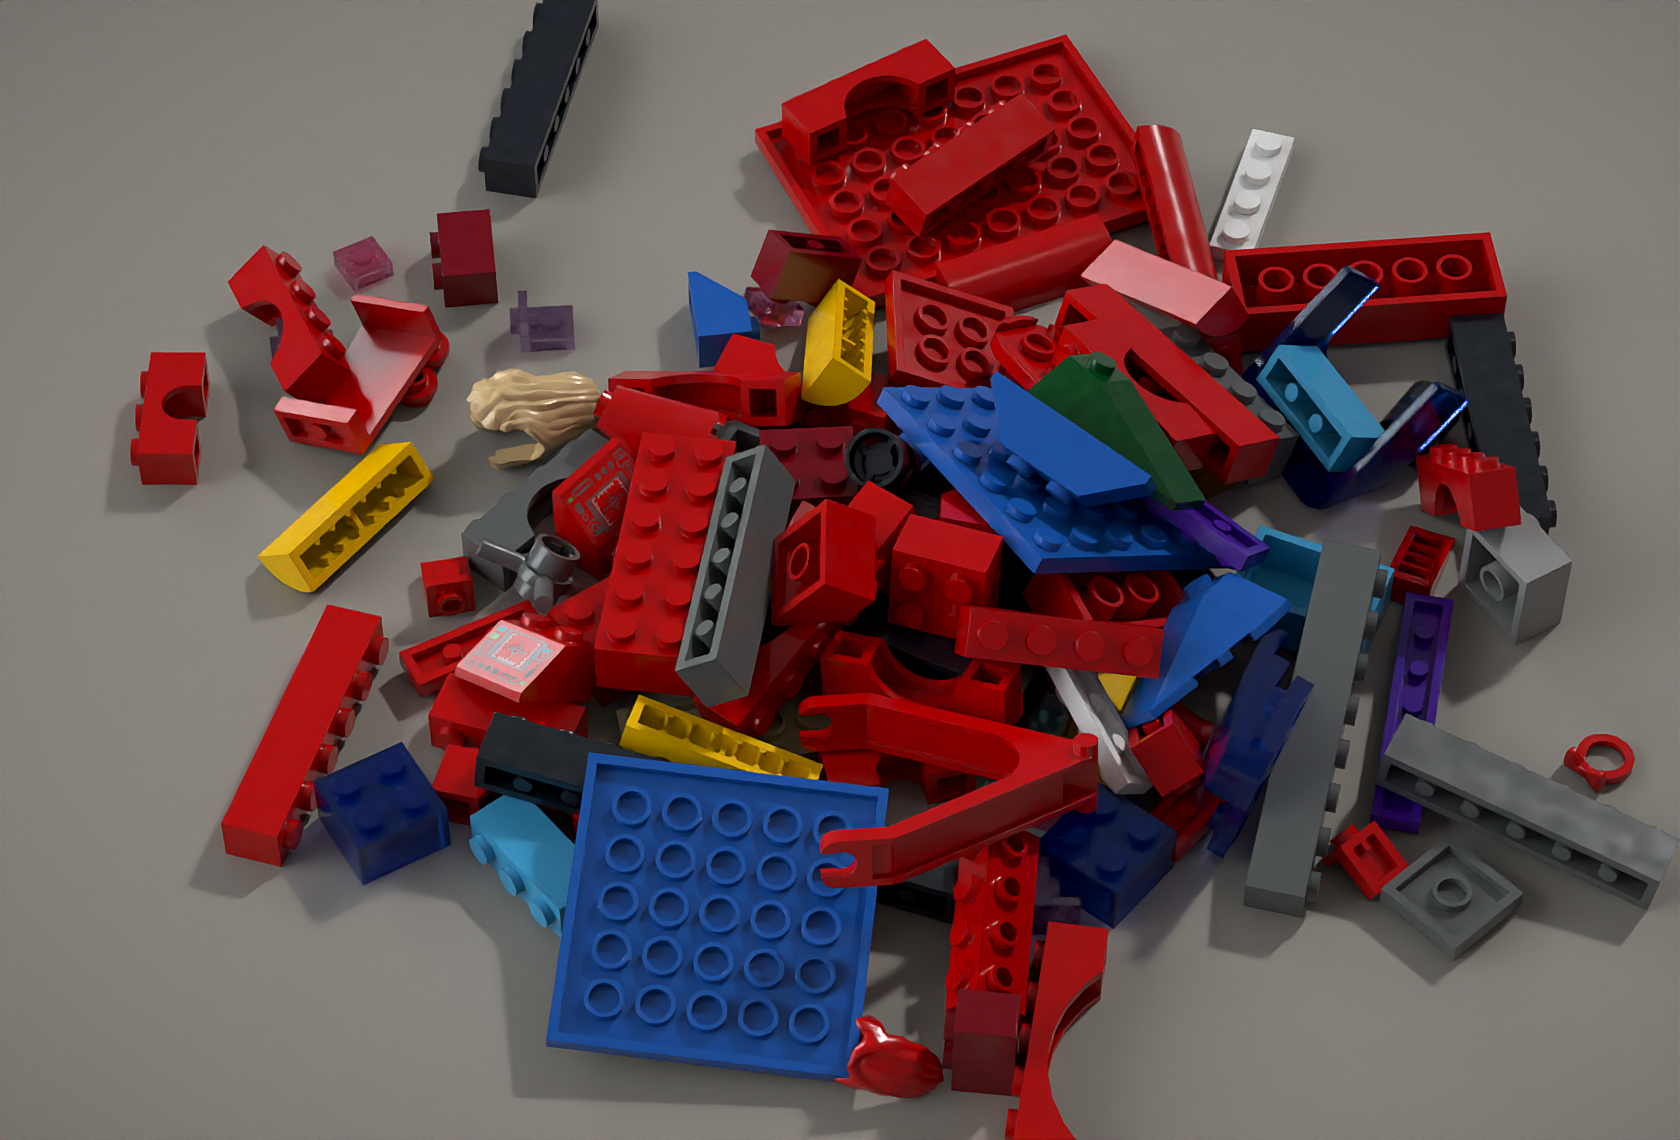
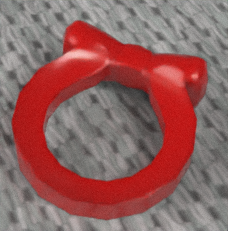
M1593 734L1585 737L1579 743L1578 748L1574 746L1569 748L1564 756L1563 763L1569 769L1576 771L1580 777L1586 780L1591 789L1598 793L1602 791L1604 785H1615L1625 781L1632 773L1635 757L1633 750L1622 739L1609 734ZM1595 746H1608L1621 754L1624 764L1619 769L1613 771L1597 770L1585 762L1586 753Z

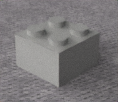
M1521 506V525L1482 531L1467 529L1458 585L1514 645L1561 623L1573 562L1566 549L1560 544H1556L1541 528L1537 519L1532 514H1527Z

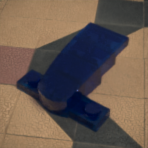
M1275 625L1264 634L1256 647L1211 738L1203 763V789L1229 802L1228 805L1222 801L1220 802L1207 825V828L1214 831L1206 850L1222 859L1239 837L1315 686L1313 683L1297 675L1286 691L1279 688L1291 663L1278 656L1289 633Z

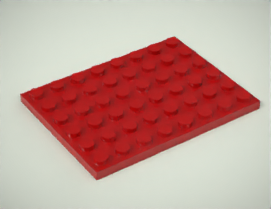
M1066 34L955 68L954 100L920 116L903 109L891 107L871 109L859 114L847 126V149L812 165H809L782 136V121L755 129L756 145L810 232L817 235L842 237L862 258L852 288L873 300L875 308L886 305L885 280L892 270L936 283V264L1095 213L1103 221L1108 233L1149 221L1131 154L1135 132ZM1022 93L1056 129L1048 152L921 238H918L884 202L890 186V176L901 165L908 163L911 166L920 160L926 150L937 142L944 144L952 139L965 123L969 121L976 123L984 118L997 102L1001 100L1008 102Z

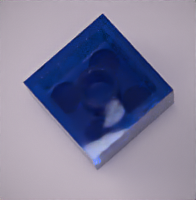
M403 742L313 781L318 818L363 886L451 845L448 809Z
M1097 782V809L1091 813H1079L1075 810L1069 811L1040 838L1036 880L1110 928L1115 929L1174 867L1177 831L1121 795L1114 794L1113 790L1102 783Z

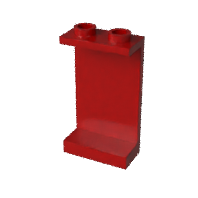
M354 294L350 301L363 326L343 355L352 373L322 404L287 397L280 399L273 411L289 441L364 455L443 339L429 306L420 303L389 300L383 297Z

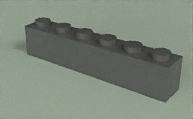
M766 444L725 458L675 672L707 708L749 695L772 591L773 539L785 531L796 483Z
M1407 713L1383 755L1374 780L1375 784L1645 910H1648L1680 842V839L1665 833L1660 828L1645 824L1619 812L1612 806L1602 804L1580 794L1567 785L1554 782L1528 770L1519 763L1502 758L1481 748L1476 743L1461 739L1428 721H1422Z

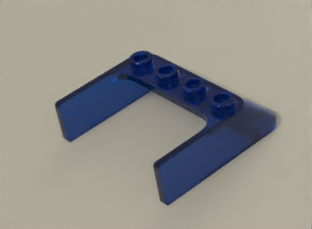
M1344 266L1240 377L1245 382L1251 384L1257 390V394L1274 410L1284 416L1256 380L1278 345L1316 346L1327 358L1329 341L1379 288V284L1374 278L1350 266ZM1435 381L1347 472H1328L1302 437L1299 436L1281 474L1299 499L1307 507L1316 510L1327 509L1381 489L1400 474L1468 404L1469 400L1464 393L1439 381ZM1284 416L1286 422L1295 430V428L1291 425L1288 419Z

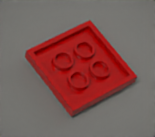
M895 270L891 271L885 280L888 375L890 382L903 386L914 385L920 388H941L944 385L960 388H975L977 386L992 388L990 378L997 371L1019 386L1016 379L995 358L990 345L999 323L1005 318L1014 316L1012 307Z

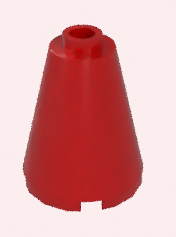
M619 385L616 386L613 393L606 389L603 391L592 413L600 418L596 427L610 439L615 437L620 440L635 460L642 432L718 439L719 437L715 436L718 430L713 428V426L717 423L724 427L727 415L719 411Z

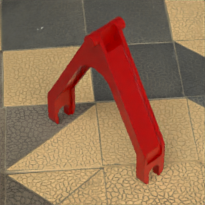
M874 693L812 696L804 699L799 704V717L821 714L832 719V723L823 730L799 731L802 747L808 751L826 752L870 749L998 780L888 827L844 829L825 833L820 838L819 847L821 855L843 852L849 853L855 858L853 863L845 868L820 869L822 882L826 886L832 888H851L898 884L1069 811L1075 810L1079 813H1091L1097 809L1098 738L1094 734L1080 733L1072 740Z

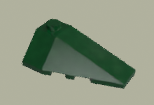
M1100 352L1070 355L1027 391L1150 474L1157 486L1154 493L1150 495L1151 498L1172 511L1203 507L1206 499L1132 381L1116 368L1117 363L1108 355Z

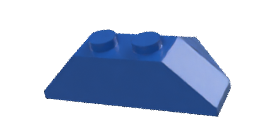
M997 371L990 378L1000 444L1009 456L1006 463L1019 474L1030 479L1033 473L1048 482L1045 490L1066 505L1073 499L1084 508L1150 496L1154 493L1157 486L1150 474Z

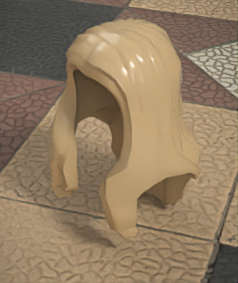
M518 368L499 370L490 379L483 378L473 384L471 393L466 399L470 402V411L472 412L470 419L478 430L509 432L518 429L523 430L537 441V444H523L495 451L496 455L489 457L488 461L491 467L498 470L539 462L564 447L569 441L576 440L589 428L595 432L598 430L596 425L600 418L592 413L601 397L600 390L592 378L574 371L535 376Z

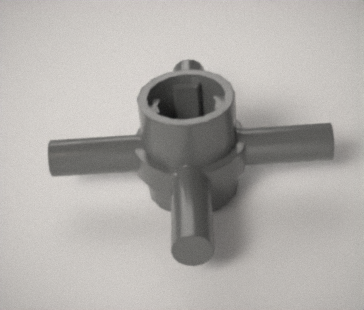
M539 534L531 551L524 554L486 538H482L476 551L477 556L517 572L518 576L513 584L515 590L526 600L534 603V608L540 613L549 612L552 606H555L560 596L566 594L574 596L593 586V584L572 575V571L580 558L579 551L568 541L552 534Z

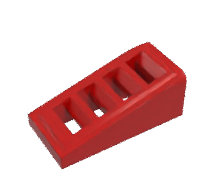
M1410 525L1390 565L1391 568L1395 569L1390 600L1405 604L1406 592L1434 596L1454 547L1455 538ZM1412 551L1418 552V553H1421V554H1424V555H1428V556H1431V557H1435V559L1430 558V557H1426V556H1423V555H1419V554H1416V553H1413Z

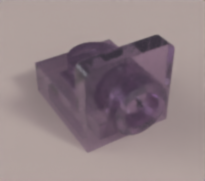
M527 290L518 291V307L510 308L511 335L520 334L521 352L575 350L573 305L528 307Z
M1038 856L1032 935L1046 936L1048 921L1080 925L1081 899L1078 897H1059V877H1050L1049 856Z

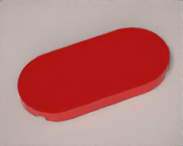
M1019 315L1005 318L999 323L990 345L995 358L1028 391L1055 368L1050 360L1063 329L1052 324L1045 328L1036 325L1039 319Z

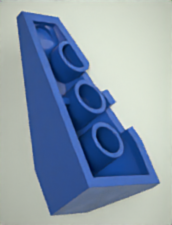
M1231 572L1214 579H1210L1209 575L1205 574L1188 584L1184 588L1186 596L1172 608L1163 627L1164 636L1158 679L1139 678L1121 716L1126 729L1128 730L1156 719L1197 687L1199 683L1196 679L1207 675L1217 667L1224 666L1234 657L1230 653L1231 650L1244 643L1247 639L1250 642L1256 641L1292 608L1289 600Z

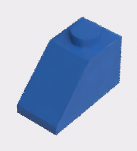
M697 271L688 272L689 309L699 368L716 365L732 334L761 341L758 316L750 317L746 298Z

